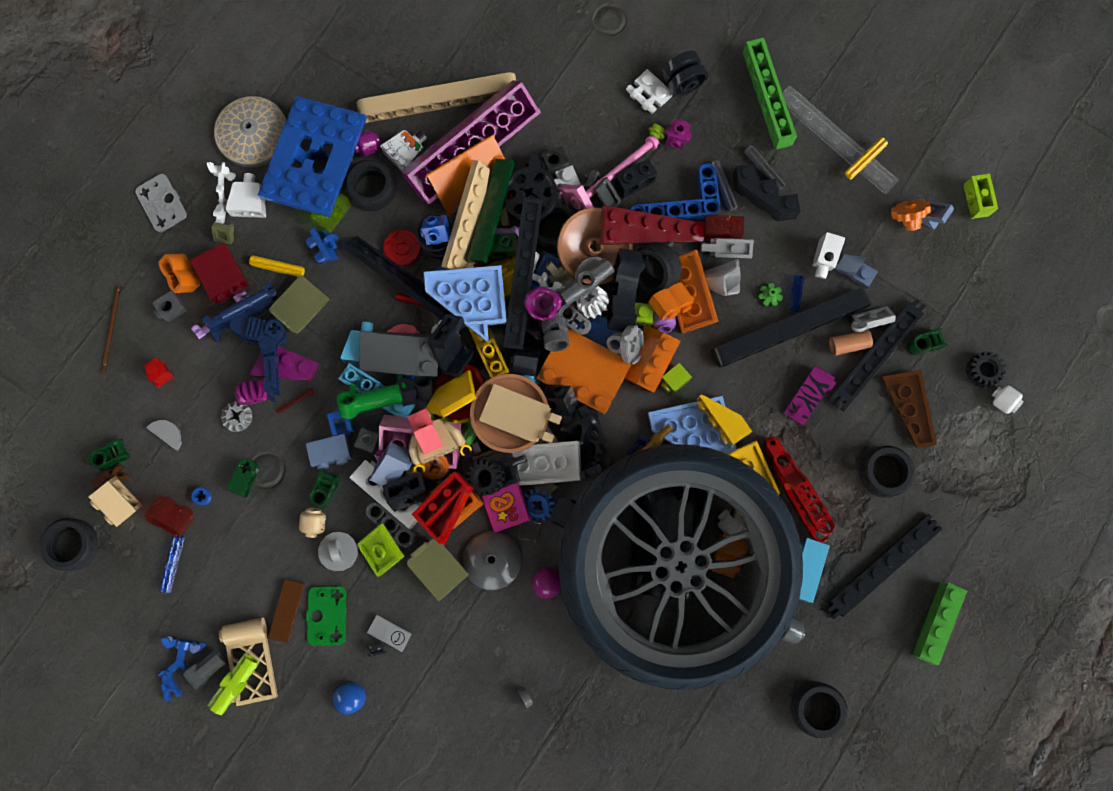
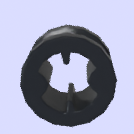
M385 643L367 646V649L370 650L368 657L385 654L386 651L383 649Z

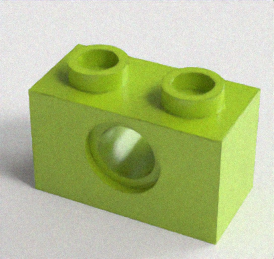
M990 174L971 176L963 184L971 219L989 217L998 209Z

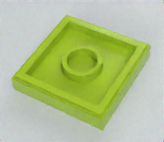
M384 524L377 526L357 543L358 548L377 577L383 575L404 557Z

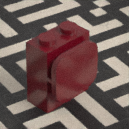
M225 243L190 260L208 296L216 304L227 301L231 296L244 292L250 286L240 265Z

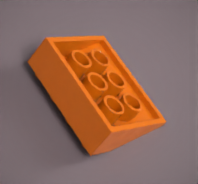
M568 328L569 347L562 351H551L536 379L549 385L572 386L578 401L606 414L632 364L625 363L621 355L613 353L608 348Z

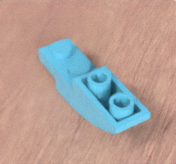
M350 363L339 377V380L348 386L355 384L358 393L386 387ZM402 403L382 408L395 416L408 417L415 405L403 407Z

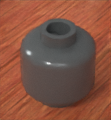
M793 617L780 640L790 644L800 642L806 634L803 622Z

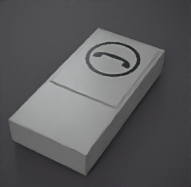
M376 615L367 632L403 652L412 633L379 615Z

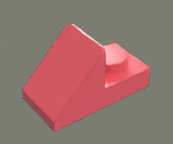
M427 409L408 416L414 435L424 455L443 447Z

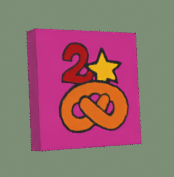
M519 483L501 488L499 492H495L493 495H482L494 533L531 520Z

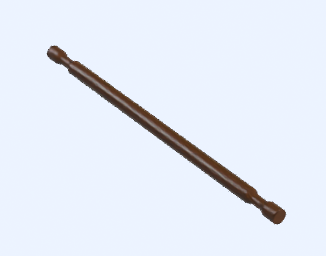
M118 285L116 286L101 374H105V366L109 354L121 287Z

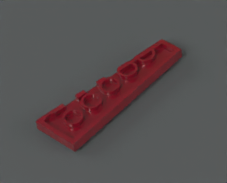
M603 206L600 245L650 244L653 242L700 243L704 241L705 223Z

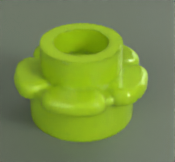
M653 124L648 129L650 137L655 136L658 140L664 138L666 131L660 125Z

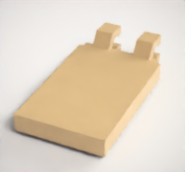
M494 384L479 421L533 443L538 442L539 439L552 443L555 436L543 431L547 420L559 425L562 417L551 413L549 405Z

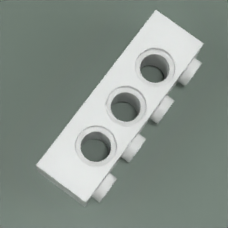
M364 460L350 478L407 528L412 529L418 521L411 514L422 502L409 506L405 511L398 510L394 512L386 502L383 486L379 484L372 486L370 483L376 463L373 460L370 463Z

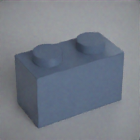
M345 434L306 443L310 465L313 468H317V470L327 469L330 464L334 463L336 465H343L348 463L349 459H353L348 437Z
M390 442L375 465L370 481L383 486L403 478V472H408L412 464L409 450Z

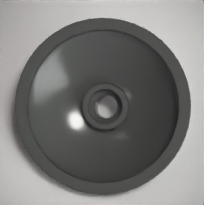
M487 531L478 534L468 543L463 554V568L469 574L467 576L468 579L477 587L485 590H499L510 585L518 576L521 568L522 559L518 545L510 536L502 532L494 533V531ZM490 556H493L495 558V562L493 564L488 563V558Z

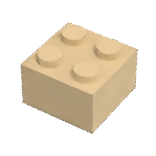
M116 476L89 496L91 505L96 510L100 509L105 514V520L116 527L142 506L139 500Z

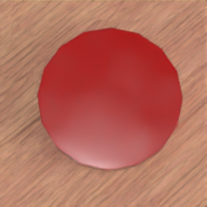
M396 230L389 234L384 241V255L400 267L410 266L420 256L421 246L417 237L408 230Z

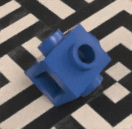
M446 215L429 216L423 220L420 233L421 237L425 238L427 245H438L449 241L451 229Z

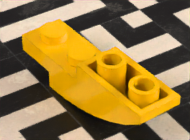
M487 325L489 342L484 341L469 328L490 377L493 378L510 373L489 325Z

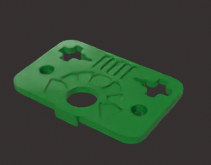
M312 587L309 590L306 621H308L307 641L310 645H342L345 642L347 592L344 587ZM336 590L343 594V598H339L338 605H336V599L332 598V594ZM315 610L322 612L323 617L319 622H315L312 619V613ZM336 626L338 633L342 634V638H339L338 642L331 638V634L335 633Z

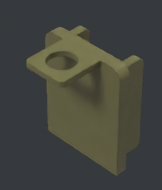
M300 275L269 308V312L291 332L297 334L301 332L330 299L305 277Z
M434 538L428 543L422 544L411 554L412 557L407 561L408 567L438 602L469 576L443 544H438Z

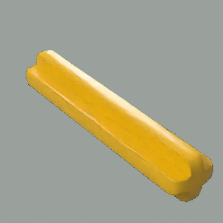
M883 137L879 138L846 170L845 176L848 179H853L888 144L887 140Z
M254 255L249 260L251 266L296 277L304 276L305 273L303 267Z

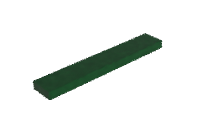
M495 159L467 257L470 263L487 264L514 167L512 159Z

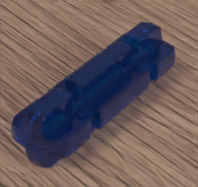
M795 275L793 279L794 285L792 286L791 302L789 303L790 311L798 312L800 309L799 302L802 298L804 276Z

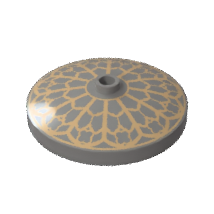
M257 96L239 98L228 104L220 112L214 127L215 142L221 153L236 165L252 168L266 165L272 159L286 123V117L281 109L268 99Z

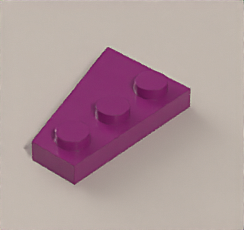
M279 347V378L311 382L319 364ZM261 352L250 373L251 377H265L264 361Z

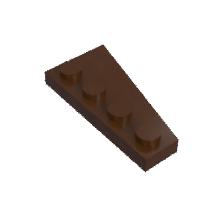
M921 370L882 376L883 383L916 449L936 446L937 441Z

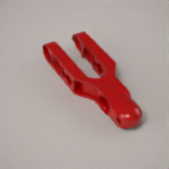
M774 436L766 438L764 440L765 453L772 463L773 470L778 476L788 500L812 540L824 543L835 528L834 521L808 478L798 469L791 455L785 451L780 441ZM783 459L787 464L784 466L779 465L777 460ZM814 504L818 505L820 512H818ZM805 513H806V515L808 516V518H809L810 521H807V520L805 519ZM825 522L829 523V525H830V530H829V528L827 527V525H826ZM815 530L818 534L825 536V538H817L815 536Z

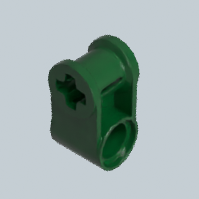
M942 328L931 330L909 341L907 345L909 353L917 356L947 347L948 343H945L941 334ZM917 342L921 344L922 349L917 346Z
M117 439L90 453L88 463L99 470H107L129 460L131 455L127 453L123 445L124 440ZM103 456V462L98 465V459Z
M250 459L240 460L227 484V491L246 498L259 472L258 463ZM246 465H249V467H251L250 471H247V469H245Z
M322 469L316 478L315 485L310 494V502L317 508H326L339 486L341 476L328 474L326 470ZM324 494V501L319 504L316 503V497Z

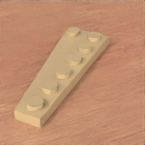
M473 161L441 266L446 270L474 268V263H470L467 257L485 198L490 171L480 161Z

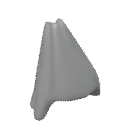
M738 259L704 271L709 290L722 296L735 295L740 292L741 274Z

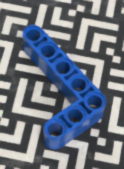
M708 163L700 167L697 175L699 199L638 204L631 207L630 210L650 214L657 212L662 216L696 222L714 220L720 210L716 169L712 164ZM702 173H708L710 177H705ZM704 190H710L712 194H706ZM707 207H712L715 212H709ZM688 209H694L696 213L692 214ZM675 210L678 215H672L669 211Z

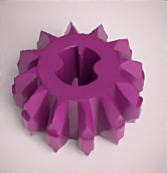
M256 379L239 383L235 387L237 402L241 405H250L266 401L269 397L264 390L265 381Z

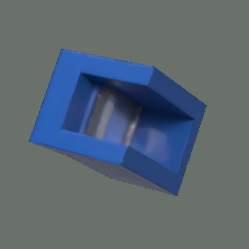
M339 411L327 414L333 436L355 433L352 419L340 417Z

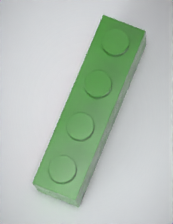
M949 582L939 584L913 651V657L928 664L939 666L966 596V590Z

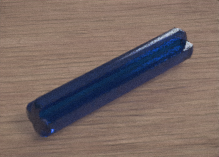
M172 536L159 588L161 593H171L184 536Z

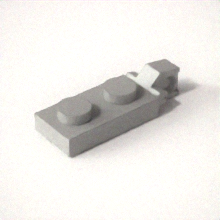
M711 238V243L701 242L700 250L710 251V256L752 258L754 240Z

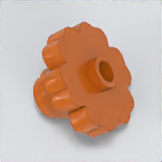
M918 199L904 201L891 208L892 219H897L898 222L902 221L903 226L908 231L921 228L922 218L926 217V214L931 213L930 202Z

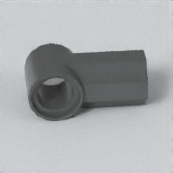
M214 650L200 663L190 667L183 676L192 688L197 691L208 683L210 677L227 662L221 653Z

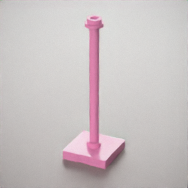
M655 136L647 137L644 145L603 178L608 177L611 181L616 177V174L625 170L649 149H656L659 144L658 139ZM603 178L586 191L582 185L561 184L557 187L563 202L570 206L575 213L587 208H594L589 198L596 193L594 188Z

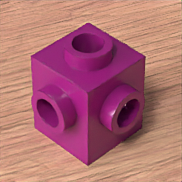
M674 119L672 125H668L665 136H668L666 145L683 150L685 142H690L693 133L689 131L691 124L684 120Z

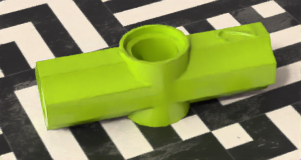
M246 653L243 654L234 669L224 677L219 685V690L207 705L212 712L222 716L234 698L239 696L247 685V680L258 667L259 662L256 658Z

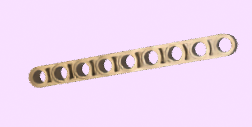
M511 72L363 98L356 102L357 111L366 114L367 119L365 123L485 102L512 80L516 81V76Z

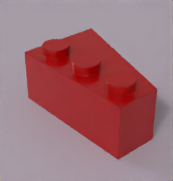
M454 471L411 515L438 544L445 545L474 488L461 474Z

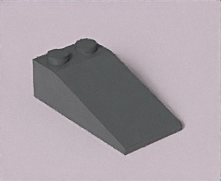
M360 331V370L415 376H437L438 363L427 342L432 334Z

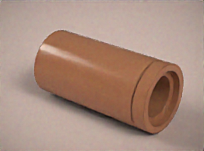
M866 329L863 332H852L830 337L829 346L832 354L836 356L871 348L873 346V339L870 331Z

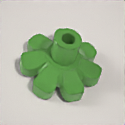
M769 283L768 288L762 286L760 289L762 293L758 295L760 300H764L763 305L765 307L769 304L775 307L783 298L779 294L782 291L781 288H774L773 283Z

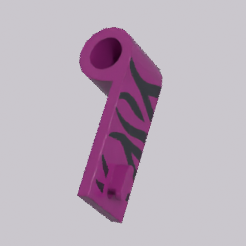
M814 365L806 376L805 382L784 411V414L804 425L826 391L830 392L835 386L836 382L833 381L835 377Z

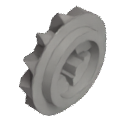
M235 401L228 403L222 409V416L220 418L228 430L239 432L245 430L250 425L252 411L248 405H241ZM233 411H235L236 413L241 412V414L239 415L240 422L236 419L231 420L234 416Z

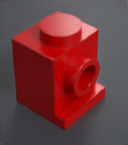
M157 357L143 366L148 380L154 382L158 388L174 378L165 362Z

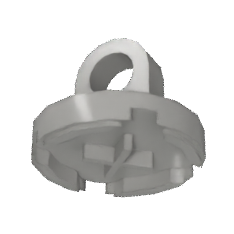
M629 325L623 333L612 334L607 340V346L613 353L621 354L625 363L635 364L642 356L639 352L640 348L644 347L643 331L637 325ZM614 339L619 341L620 347L614 344Z
M333 532L325 536L318 548V557L321 563L327 569L333 571H344L350 568L358 556V546L355 539L343 532Z

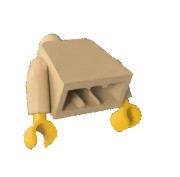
M441 419L432 421L443 447L424 455L415 435H413L409 445V454L414 464L413 472L417 473V467H422L423 472H425V463L456 450H459L465 456L462 452L463 448L468 447L470 451H472V448L465 442L458 428L449 422H442Z

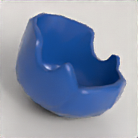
M355 682L342 684L333 694L334 707L339 713L344 715L357 712L366 701L365 690L360 684Z

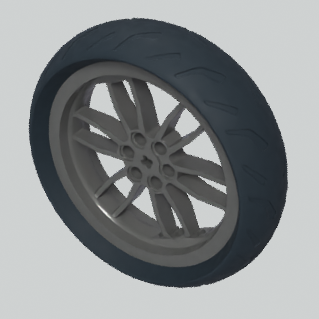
M673 444L648 448L631 454L614 463L591 482L578 499L567 520L559 552V578L563 600L576 630L585 643L605 663L621 674L653 687L690 690L710 687L729 681L754 667L771 652L784 635L796 611L803 581V557L799 535L793 518L781 497L765 478L744 462L724 452L696 445ZM682 486L683 491L677 511L676 538L673 541H668L656 523L635 503V500L658 489ZM693 487L706 490L707 494L701 517L692 535H684V511L689 489ZM715 494L740 513L746 531L722 537L700 549L697 547V543L707 522L712 496ZM632 506L649 522L660 539V542L655 547L637 538L618 521L617 517L626 507ZM616 524L636 544L655 555V561L653 563L627 565L604 572L601 556L604 542L611 526ZM745 537L748 538L752 551L750 555L731 560H711L709 554L720 547ZM683 541H689L690 548L687 551L680 550V544ZM663 547H669L671 552L669 556L662 557L660 550ZM698 555L705 557L702 565L695 564V558ZM754 560L759 571L757 587L748 607H744L726 589L706 577L708 569L734 567ZM679 561L683 564L685 563L681 571L678 568L675 569ZM658 567L666 568L664 576L658 577L655 575ZM650 571L652 578L637 587L615 595L611 593L608 583L609 577L628 572ZM694 575L700 576V582L697 585L690 584V579ZM674 581L681 583V587L677 591L670 589V585ZM658 584H663L664 589L654 609L649 634L647 637H644L631 629L618 616L613 602L636 596ZM706 585L725 595L743 612V615L733 626L725 623L711 609L701 594ZM692 591L707 612L725 628V632L702 643L678 645L684 621L685 594ZM669 596L677 598V619L670 645L654 641L659 617Z

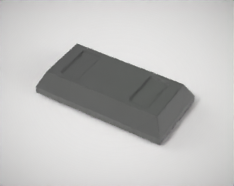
M608 177L603 178L594 188L604 206L618 207L622 202Z

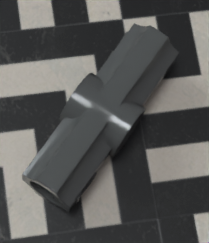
M603 258L587 271L581 272L576 279L558 291L562 301L569 306L585 293L591 292L596 285L613 274L614 269L610 262ZM583 279H589L591 281V284L583 285L581 281Z

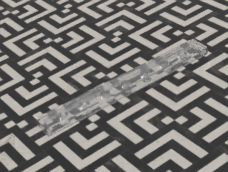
M789 85L782 92L788 110L849 164L852 165L866 152L792 86ZM875 158L860 171L864 177L885 195L899 181Z

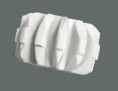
M599 286L594 287L591 292L585 293L576 300L579 312L587 318L592 317L594 319L597 315L602 316V312L607 311V306L610 304L608 294Z

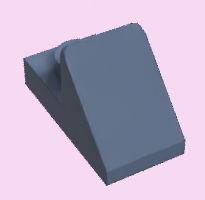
M925 200V202H930L931 213L926 214V217L922 218V223L931 229H935L939 223H945L954 210L952 204Z
M844 254L835 268V271L866 289L878 273V271L863 263L865 257Z

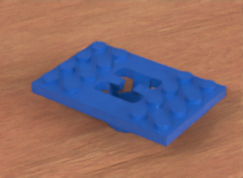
M296 96L259 189L258 197L330 217L365 125L366 114ZM303 139L312 140L310 149L305 152L300 147ZM323 145L333 146L330 156L324 150ZM313 155L315 157L324 156L328 158L325 169L318 173L312 167L314 160H311L314 158ZM294 160L297 161L302 167H292Z

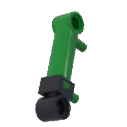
M397 374V384L359 393L356 385L350 384L348 386L349 391L342 392L337 396L339 415L344 419H352L360 412L402 403L404 407L416 404V400L426 402L433 396L432 379L429 376H416L411 380L410 377L404 378L403 374Z

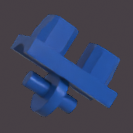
M312 228L309 231L311 235L305 241L311 249L319 247L320 251L314 255L317 262L323 264L329 260H337L338 256L334 251L337 248L335 242L339 239L337 234H330L329 231H316L315 228Z

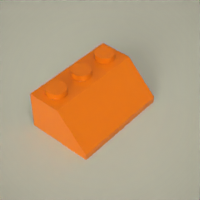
M645 325L642 330L644 347L640 348L639 352L642 356L637 363L631 365L625 379L654 393L681 341Z

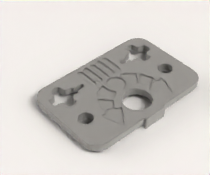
M159 174L136 188L135 193L156 231L163 232L186 218L187 213L180 201V197L166 175ZM143 188L149 189L147 193L149 200L144 195H140ZM167 194H173L174 196L171 203H166L164 200ZM157 216L162 220H166L164 227L157 226L159 223Z

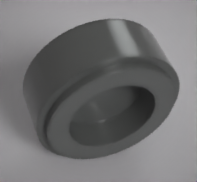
M526 688L518 689L517 692L525 708L527 709L532 706L533 702Z

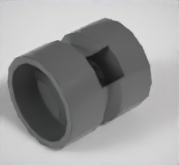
M555 316L552 320H543L544 348L552 352L567 349L569 347V336L566 318Z

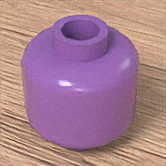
M654 311L652 328L664 333L671 332L676 326V318L661 320Z

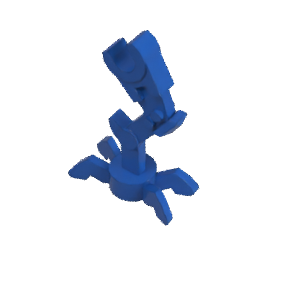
M172 636L161 639L166 648L175 646L178 649L175 663L158 674V676H162L161 688L166 702L172 700L170 696L171 691L175 693L176 698L181 696V690L172 678V674L179 668L182 670L187 669L186 662L184 661L186 650H190L194 654L207 646L206 643L201 642L197 644L188 639H174Z

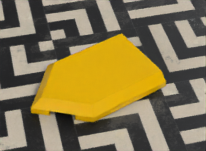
M468 370L459 377L437 388L426 407L427 411L430 414H436L444 418L474 401L476 395L471 371Z

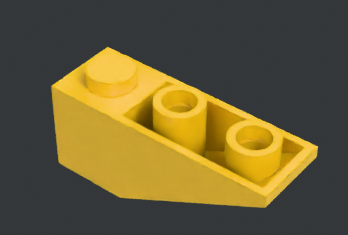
M700 395L697 398L699 409L703 413L706 412L709 416V423L714 429H718L720 432L719 437L725 445L728 444L731 447L752 432L740 414L704 395Z

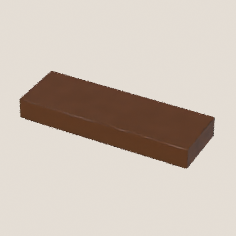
M287 579L284 580L268 636L269 639L289 643L305 584Z

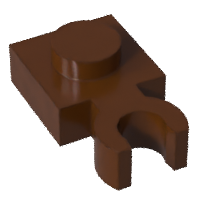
M120 465L114 468L112 474L106 470L90 482L94 489L97 490L115 476L120 481H125L130 476L128 474L119 475L120 471L124 469V466Z

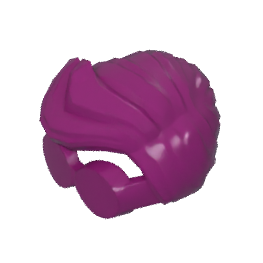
M537 287L527 293L524 302L531 317L537 320H552L561 307L562 298L554 290L547 287Z

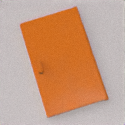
M493 134L426 174L448 216L456 213L455 207L460 205L472 162L480 161L490 169L488 187L495 159H505Z

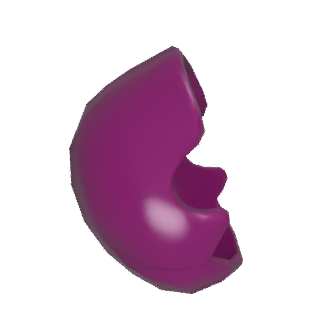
M545 567L535 574L532 580V588L539 598L551 599L560 592L559 572L556 569Z

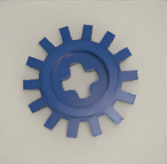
M537 488V493L530 489L531 495L524 494L527 497V500H524L531 515V520L535 517L536 523H539V518H542L543 522H545L546 515L550 518L551 514L549 511H554V508L550 507V505H555V502H549L552 495L546 497V490H544L543 494H540V488ZM541 501V506L543 507V509L538 508L536 510L534 508L535 504L533 502Z

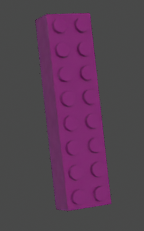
M512 80L400 172L420 200L429 205L438 196L426 174L492 134L495 136V140L500 147L541 112L523 83Z

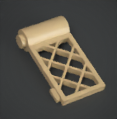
M262 617L222 626V630L219 631V639L221 643L224 642L226 645L230 671L234 669L235 663L239 662L233 656L232 649L241 648L246 654L253 656L259 663L261 662L267 666V672L264 677L256 671L253 672V675L261 679L256 689L249 684L245 686L253 692L250 698L241 700V695L239 694L232 703L236 702V706L277 698L278 694L265 619ZM257 643H263L264 652L260 657L251 651ZM263 682L271 687L272 694L264 695L258 691Z

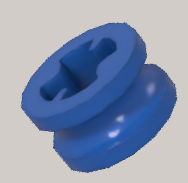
M199 487L192 492L191 498L195 504L203 506L211 501L212 494L208 489ZM203 491V494L206 495V498L202 499V502H200L201 500L197 497L198 494H202L201 492Z

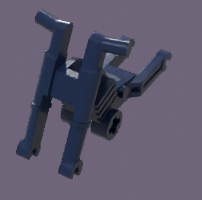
M267 283L264 289L244 297L243 300L225 308L211 318L208 316L203 317L202 321L210 329L215 342L221 340V332L231 328L237 337L249 342V344L259 345L264 361V390L268 394L270 401L276 402L277 400L273 395H281L278 348L286 344L287 335L282 323L278 320H271L267 323L266 320L251 318L275 303L273 300L277 298L276 290L272 289L271 283Z

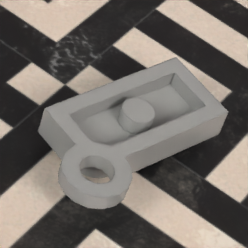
M887 306L851 315V328L853 331L863 332L872 327L883 326L895 322V314Z

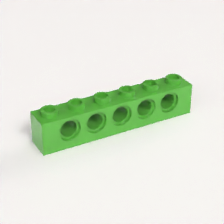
M760 38L748 41L745 44L743 56L774 149L792 146L797 135L765 40Z

